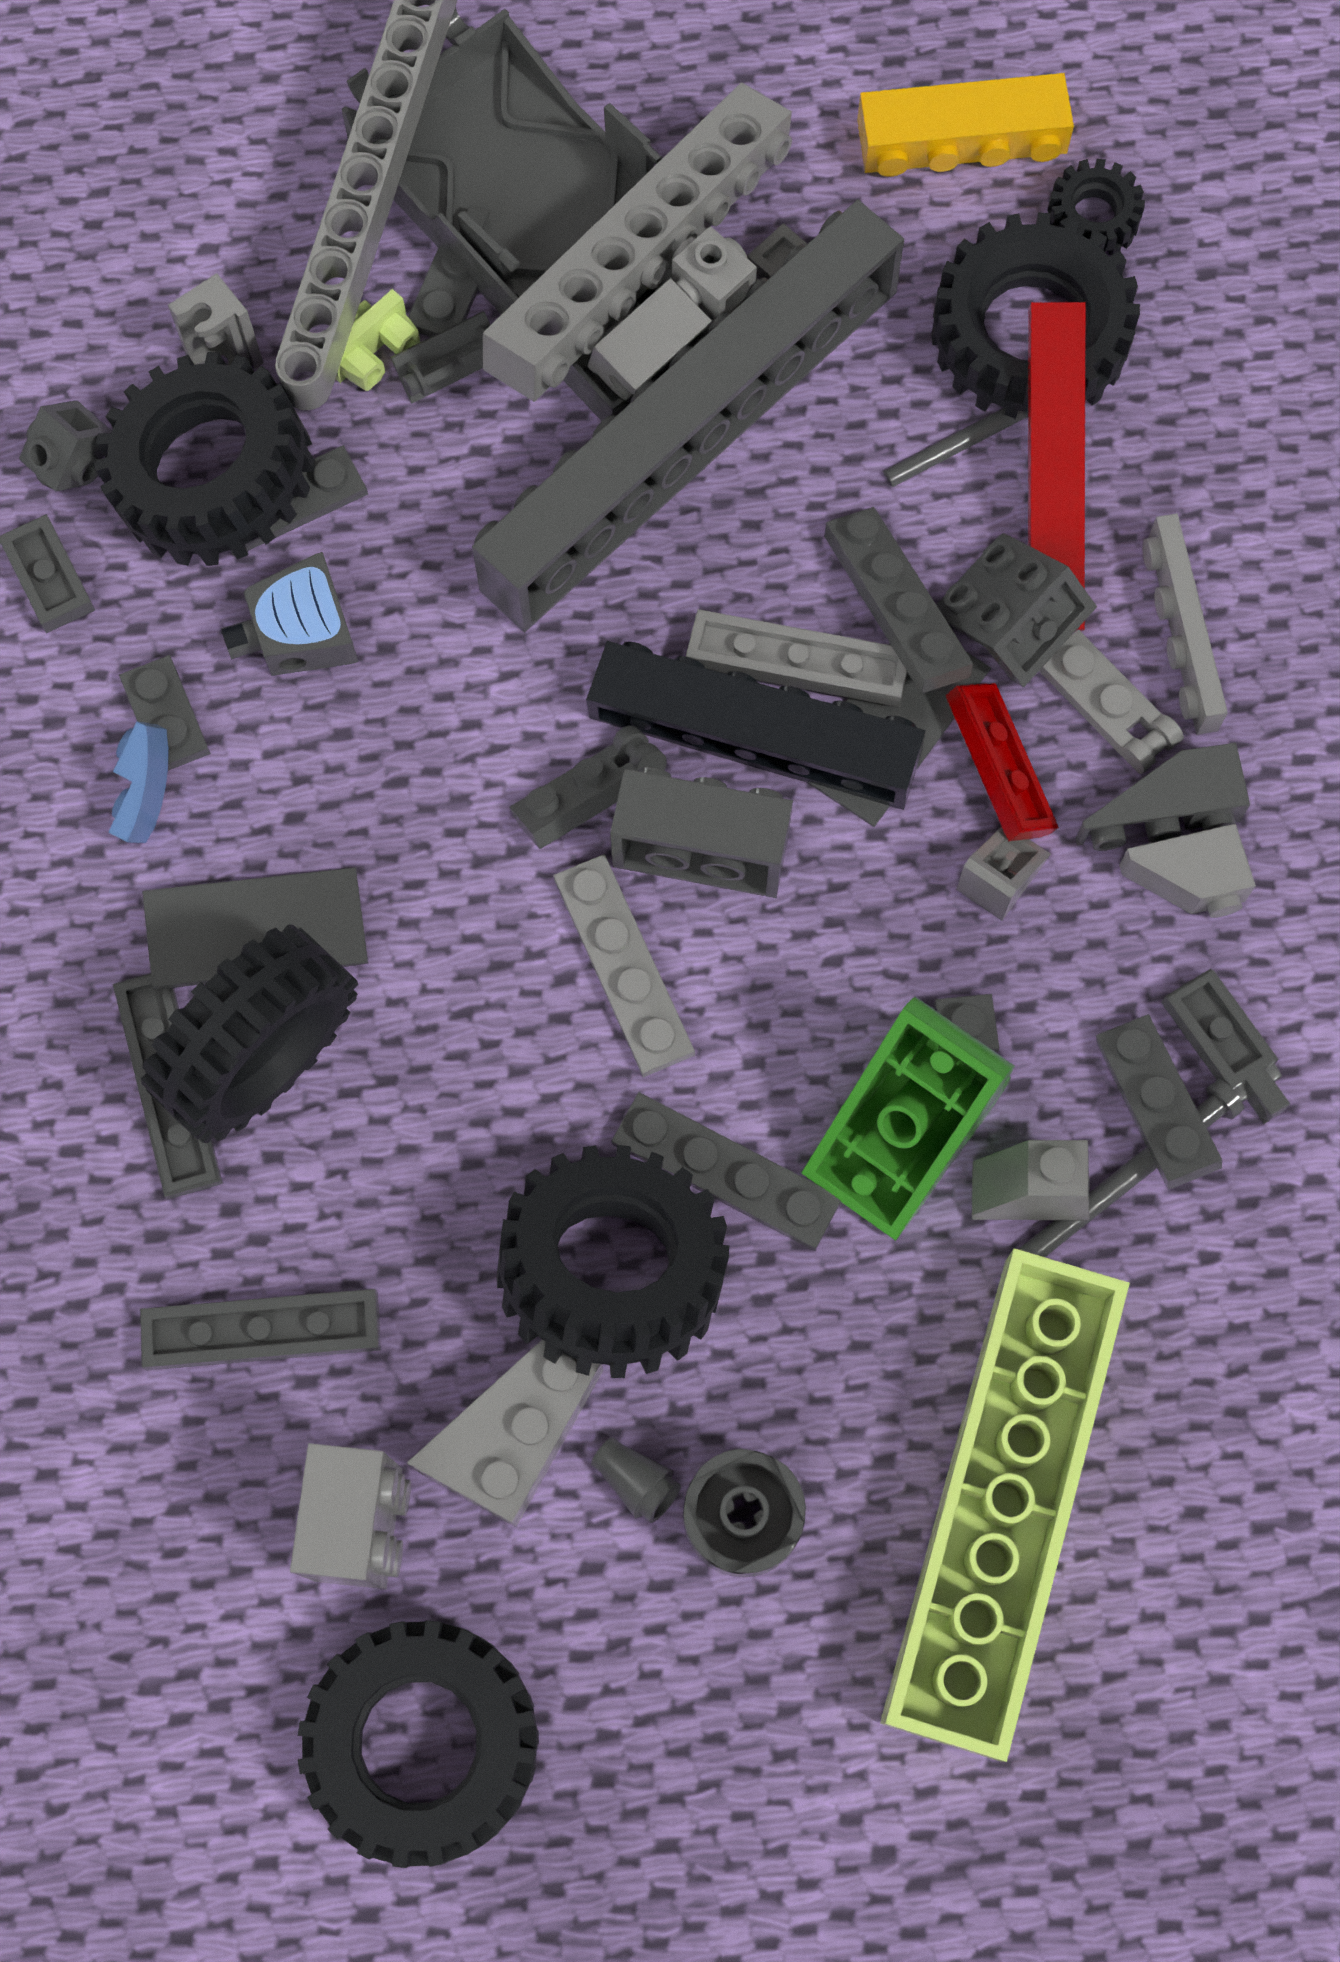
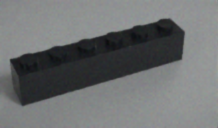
M610 641L606 642L586 698L590 719L620 728L635 726L645 735L789 778L821 785L902 810L905 808L919 764L926 732L924 729L917 728L912 721L900 716H887L884 719L863 713L860 707L850 702L834 701L831 704L810 698L808 693L793 686H781L778 689L760 684L755 678L743 672L729 671L724 674L706 669L702 663L689 657L678 656L671 659L656 655L648 647L636 642H624L622 645Z

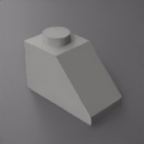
M1236 824L1128 848L1119 864L1124 877L1190 914L1208 910L1211 918L1227 916L1242 909V902L1247 900L1256 886Z
M1027 1140L973 1161L972 1220H1089L1088 1140Z

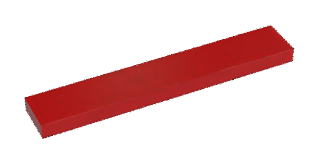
M1031 302L1028 307V546L1068 566L1085 589L1086 302ZM1085 621L1077 630L1081 632L1085 630Z

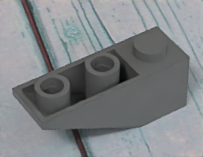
M1229 743L1181 750L1085 819L1076 836L1077 846L1083 845L1086 838L1091 835L1093 849L1096 851L1119 848L1127 842L1123 825L1144 822L1148 841L1154 843L1176 838L1182 834L1178 817H1183L1186 830L1202 828V831L1240 822L1250 806L1237 744Z

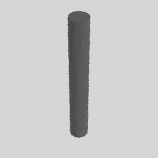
M1002 408L882 472L891 486L894 487L1027 418L1028 412L1018 411L1015 420L1004 415L1006 408Z

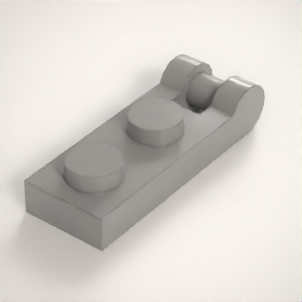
M1080 630L1071 635L1039 670L1139 774H1143L1156 763L1155 756L1165 748L1170 751L1184 738L1178 724L1171 717L1161 714ZM1138 723L1149 732L1141 740L1134 738L1128 732Z

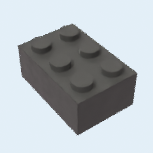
M641 767L638 771L624 769L610 831L613 867L777 898L789 838L793 800L784 799L779 792L767 788H753L749 792L730 789L722 781L708 777L695 778L694 782L672 778L671 774L667 771L655 767Z

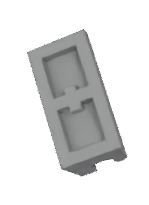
M217 273L168 304L185 354L190 356L195 365L205 364L207 352H219L221 356L228 359V365H231L236 355L247 358L250 365L255 369L263 364L248 311Z
M670 278L593 347L587 367L594 374L597 373L619 397L627 400L630 396L634 395L642 384L652 378L673 359L681 349L710 327L712 320Z

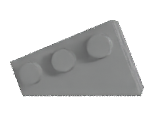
M544 1340L535 1345L407 1462L415 1471L514 1527H517L604 1371L602 1364L592 1363L589 1376L576 1373L578 1359L564 1353L555 1364L543 1357L545 1349Z

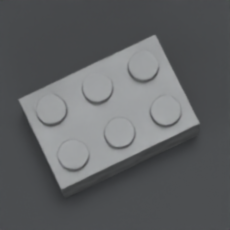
M308 1443L290 1566L291 1573L314 1582L386 1590L388 1576H399L403 1541L396 1539L394 1530L396 1515H407L410 1502L411 1480L405 1479V1475L402 1474V1468L384 1451Z

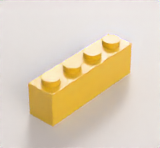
M1065 73L861 92L857 116L865 173L879 172L880 175L886 177L898 176L907 169L930 167L931 170L936 172H945L955 168L958 164L980 162L987 167H996L1006 163L1009 159L1031 157L1037 162L1051 161L1060 154H1067L1074 128Z

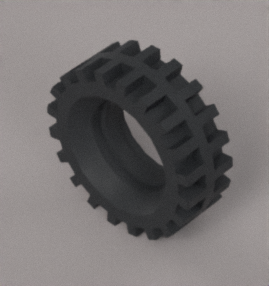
M1038 212L1036 224L1022 225L1018 213L1007 216L1003 230L996 232L991 223L988 222L979 227L977 241L974 245L964 238L957 246L954 262L947 261L942 270L940 287H938L933 313L932 345H938L939 355L937 363L941 371L950 369L954 374L952 387L960 395L967 389H970L977 395L975 407L986 412L990 404L994 403L1006 408L1004 415L1015 420L1018 411L1028 412V360L1018 359L1000 350L988 336L984 324L985 313L994 299L1007 290L1023 286L1046 288L1064 297L1068 302H1086L1085 401L1087 400L1093 406L1102 399L1104 389L1108 384L1115 385L1127 360L1136 333L1135 328L1140 316V304H1134L1133 302L1138 289L1135 276L1123 278L1122 276L1127 261L1121 251L1109 257L1103 251L1107 237L1099 231L1090 239H1087L1078 234L1080 221L1069 217L1065 228L1050 225V213Z
M207 352L205 364L197 365L193 363L189 355L177 358L178 369L164 374L159 366L148 371L153 381L142 390L131 384L124 391L130 402L123 410L114 407L110 408L106 418L112 425L113 430L111 433H98L96 445L105 458L94 461L95 471L104 482L100 487L108 501L139 543L144 541L152 554L162 558L168 550L177 564L186 566L189 565L192 555L198 554L206 566H213L219 564V553L231 550L237 560L248 556L245 544L257 537L267 545L276 538L270 527L279 519L289 524L292 522L297 513L292 507L291 501L294 496L307 498L310 486L302 472L314 471L315 460L307 446L312 445L307 430L281 384H276L267 369L260 366L254 371L248 359L239 355L235 356L231 365H226L219 352ZM218 419L237 421L244 425L246 439L241 453L223 474L206 484L189 488L169 487L159 481L157 469L162 455L174 440L201 423Z
M287 925L282 932L277 928L267 931L262 942L257 943L252 939L243 945L241 954L234 960L230 961L226 958L217 966V973L205 985L200 982L191 991L194 996L187 1005L173 1012L168 1019L172 1023L167 1032L158 1035L151 1045L156 1050V1053L144 1060L142 1068L147 1073L141 1078V1084L197 1140L199 1139L202 1143H209L214 1137L217 1141H221L227 1137L232 1128L239 1132L247 1127L251 1117L257 1113L261 1116L271 1108L272 1101L283 1092L286 1093L304 1070H309L318 1061L316 1056L324 1047L330 1046L337 1037L334 1033L336 1028L347 1021L351 1013L347 1007L357 999L358 993L354 989L358 986V981L301 927L297 929L294 925Z
M596 1145L583 1147L581 1161L570 1163L564 1153L552 1157L549 1176L545 1177L538 1170L534 1169L526 1176L524 1194L522 1195L517 1192L512 1194L508 1203L507 1219H503L496 1278L497 1288L504 1289L502 1308L506 1317L515 1315L520 1317L518 1335L526 1344L538 1336L545 1341L543 1355L545 1359L555 1364L564 1353L578 1359L576 1373L588 1376L592 1363L610 1365L611 1378H625L627 1364L640 1362L645 1373L649 1374L659 1370L662 1354L667 1351L677 1361L688 1353L691 1337L695 1336L701 1340L708 1331L711 1315L716 1313L729 1259L730 1246L723 1245L727 1230L724 1216L711 1218L715 1198L709 1190L706 1189L694 1194L690 1190L693 1174L684 1167L674 1175L662 1169L664 1156L651 1152L647 1162L630 1159L631 1146L617 1145L615 1157H599ZM614 1216L632 1220L653 1232L666 1249L669 1261L668 1267L657 1281L642 1289L613 1292L591 1287L572 1275L561 1261L558 1249L560 1238L569 1227L587 1218Z
M430 1620L422 1622L400 1621L391 1623L389 1627L376 1632H367L356 1638V1643L345 1652L336 1654L327 1664L329 1669L318 1685L313 1684L307 1696L311 1701L305 1720L299 1722L298 1736H302V1759H298L299 1773L305 1774L311 1793L307 1798L313 1810L318 1809L330 1825L327 1830L337 1840L342 1838L358 1850L357 1854L369 1860L375 1858L391 1863L392 1867L401 1868L409 1866L433 1867L468 1855L495 1837L516 1814L522 1805L530 1783L533 1781L536 1770L535 1763L539 1744V1730H537L533 1708L535 1706L531 1695L522 1682L517 1669L494 1645L463 1628ZM432 1682L452 1691L468 1708L476 1729V1755L466 1778L450 1794L430 1803H407L386 1794L370 1777L362 1756L363 1728L372 1708L389 1691L408 1683Z

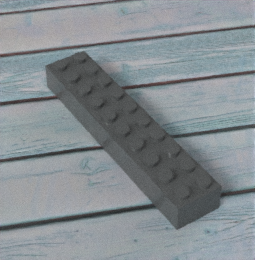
M859 199L843 213L836 211L830 215L822 225L819 234L806 246L803 244L796 246L785 258L782 268L772 277L758 280L748 291L745 301L732 313L726 311L720 314L709 327L707 335L693 348L686 346L681 349L671 361L669 369L655 382L648 380L642 384L634 393L631 403L617 416L609 415L603 419L594 430L592 438L578 451L570 450L564 454L555 465L553 474L539 486L532 485L524 490L517 498L514 509L499 522L496 520L491 521L481 529L475 538L474 545H472L480 592L524 633L530 629L896 294L904 238Z

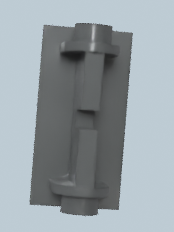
M484 311L390 357L411 404L483 368L482 333L490 326Z

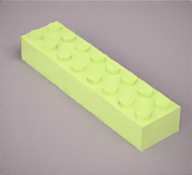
M1015 1248L1005 1260L880 1724L990 1759L1007 1762L1121 1320L1129 1282Z

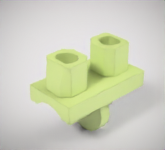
M393 289L373 306L366 300L359 304L336 376V380L339 383L347 378L365 391H369L382 379L385 373L384 363L374 355L380 347L385 344L395 354H398L420 343L419 331L406 315L404 300Z

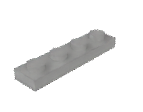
M1178 513L1158 516L1154 521L1149 537L1143 540V559L1148 571L1156 570L1160 587L1155 589L1154 594L1156 612L1160 620L1168 619L1172 637L1167 639L1169 664L1173 670H1181L1184 687H1180L1179 690L1181 713L1185 720L1193 719L1196 735L1217 732L1228 711Z
M700 609L696 613L685 656L699 661L706 669L724 674L729 671H739L752 676L758 681L793 686L800 689L900 707L908 674L891 645Z
M605 854L553 875L555 884L642 1077L644 1078L695 1056V1050Z

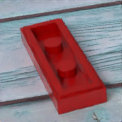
M996 683L956 686L945 696L1008 842L1040 838L1053 833L1059 828Z

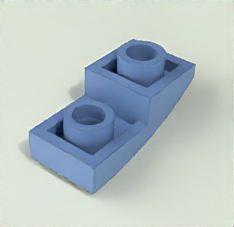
M136 721L134 728H130L123 735L116 751V756L119 760L113 772L132 783L129 788L124 789L114 803L112 817L115 819L109 833L126 842L146 843L156 826L166 789L168 738L167 729L156 724Z

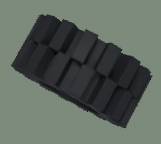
M1088 159L1079 161L1077 171L1070 165L1064 170L1063 177L1058 176L1054 183L1047 209L1048 213H1050V225L1065 228L1069 217L1080 221L1078 234L1090 239L1099 231L1107 237L1103 251H1108L1110 256L1121 251L1122 246L1127 249L1132 243L1134 235L1136 236L1145 208V200H1142L1144 191L1141 184L1134 186L1136 176L1131 171L1124 177L1121 176L1123 165L1115 162L1112 169L1109 170L1104 168L1106 159H1097L1095 167L1090 168ZM1086 198H1100L1110 204L1114 211V217L1106 222L1089 221L1078 214L1075 206Z

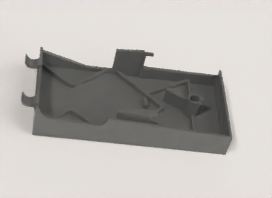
M455 7L446 35L452 46L439 56L393 200L437 247L441 245L446 251L449 249L468 269L469 276L478 285L480 293L500 314H503L654 167V163L657 164L663 157L650 145V139L611 103L604 107V131L575 102L509 17V12L506 9H503L475 30L472 26L470 27L463 22ZM366 68L347 80L350 91L359 103L361 102L369 77ZM394 94L388 98H397L402 94ZM345 106L342 108L347 138H349L357 111ZM380 139L372 144H382L388 140ZM470 204L490 210L489 221L486 222L484 229L466 213ZM672 265L668 268L662 282L655 289L648 288L636 300L630 314L670 278L672 279ZM616 320L603 333L601 340L621 322ZM709 327L703 333H700L695 339H693L687 346H691L693 348L701 339H703L707 335ZM592 352L590 354L583 353L570 366L563 381L601 421L609 415L617 416L631 403L633 395L627 400L619 397L597 373L594 374L587 367ZM671 359L649 380H653L655 382L661 375H663L669 369L670 363L673 359Z

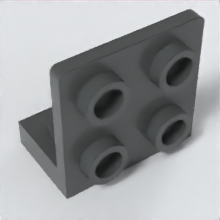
M1005 533L999 535L983 551L975 563L947 590L944 597L936 604L951 628L984 646L1007 676L1022 687L1028 684L1097 608L1094 601L1068 566Z

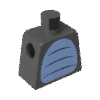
M323 552L314 554L247 587L244 591V596L252 619L221 628L231 660L262 650L271 676L343 666L358 662Z

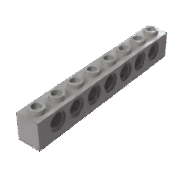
M741 82L482 333L483 370L533 402L549 387H557L566 377L570 366L583 353L590 354L593 351V347L600 342L603 333L616 320L619 322L623 321L632 311L636 300L648 288L655 289L662 282L668 268L672 265V257L677 248L690 237L696 239L711 225L718 226L726 217L730 206L742 195H749L757 186L760 177L773 164L779 165L785 159L792 144V138L789 136L792 111Z

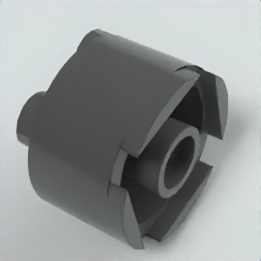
M734 1449L711 1458L693 1477L684 1500V1528L692 1549L709 1567L728 1576L755 1577L778 1567L794 1550L803 1532L806 1504L797 1478L785 1464L758 1451ZM742 1499L746 1506L754 1504L758 1506L760 1511L753 1518V1528L746 1529L741 1522L730 1523L728 1517L734 1511V1500Z

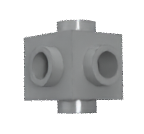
M711 226L696 239L693 237L686 239L677 248L672 257V280L712 320L711 324L723 312L728 311L732 313L742 304L748 291L756 281L757 267L747 259L743 248L734 239L721 236Z

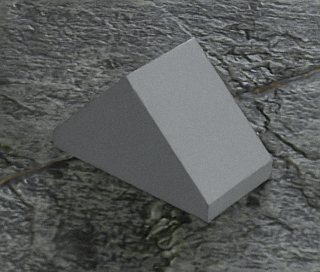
M1001 827L969 857L963 867L956 890L1003 921L1051 854L1030 839L1008 842Z

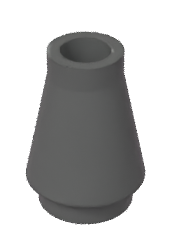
M614 1437L609 1438L598 1449L591 1461V1465L602 1474L635 1518L643 1516L650 1523L658 1520L668 1510L681 1490V1485L673 1479V1470L623 1445Z

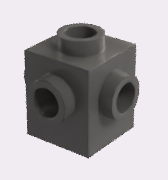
M77 400L40 406L35 420L27 430V440L19 460L36 474L37 479L43 485L53 489L55 492L86 486L98 477L94 461L103 459L104 456L96 445L98 433H111L112 430Z

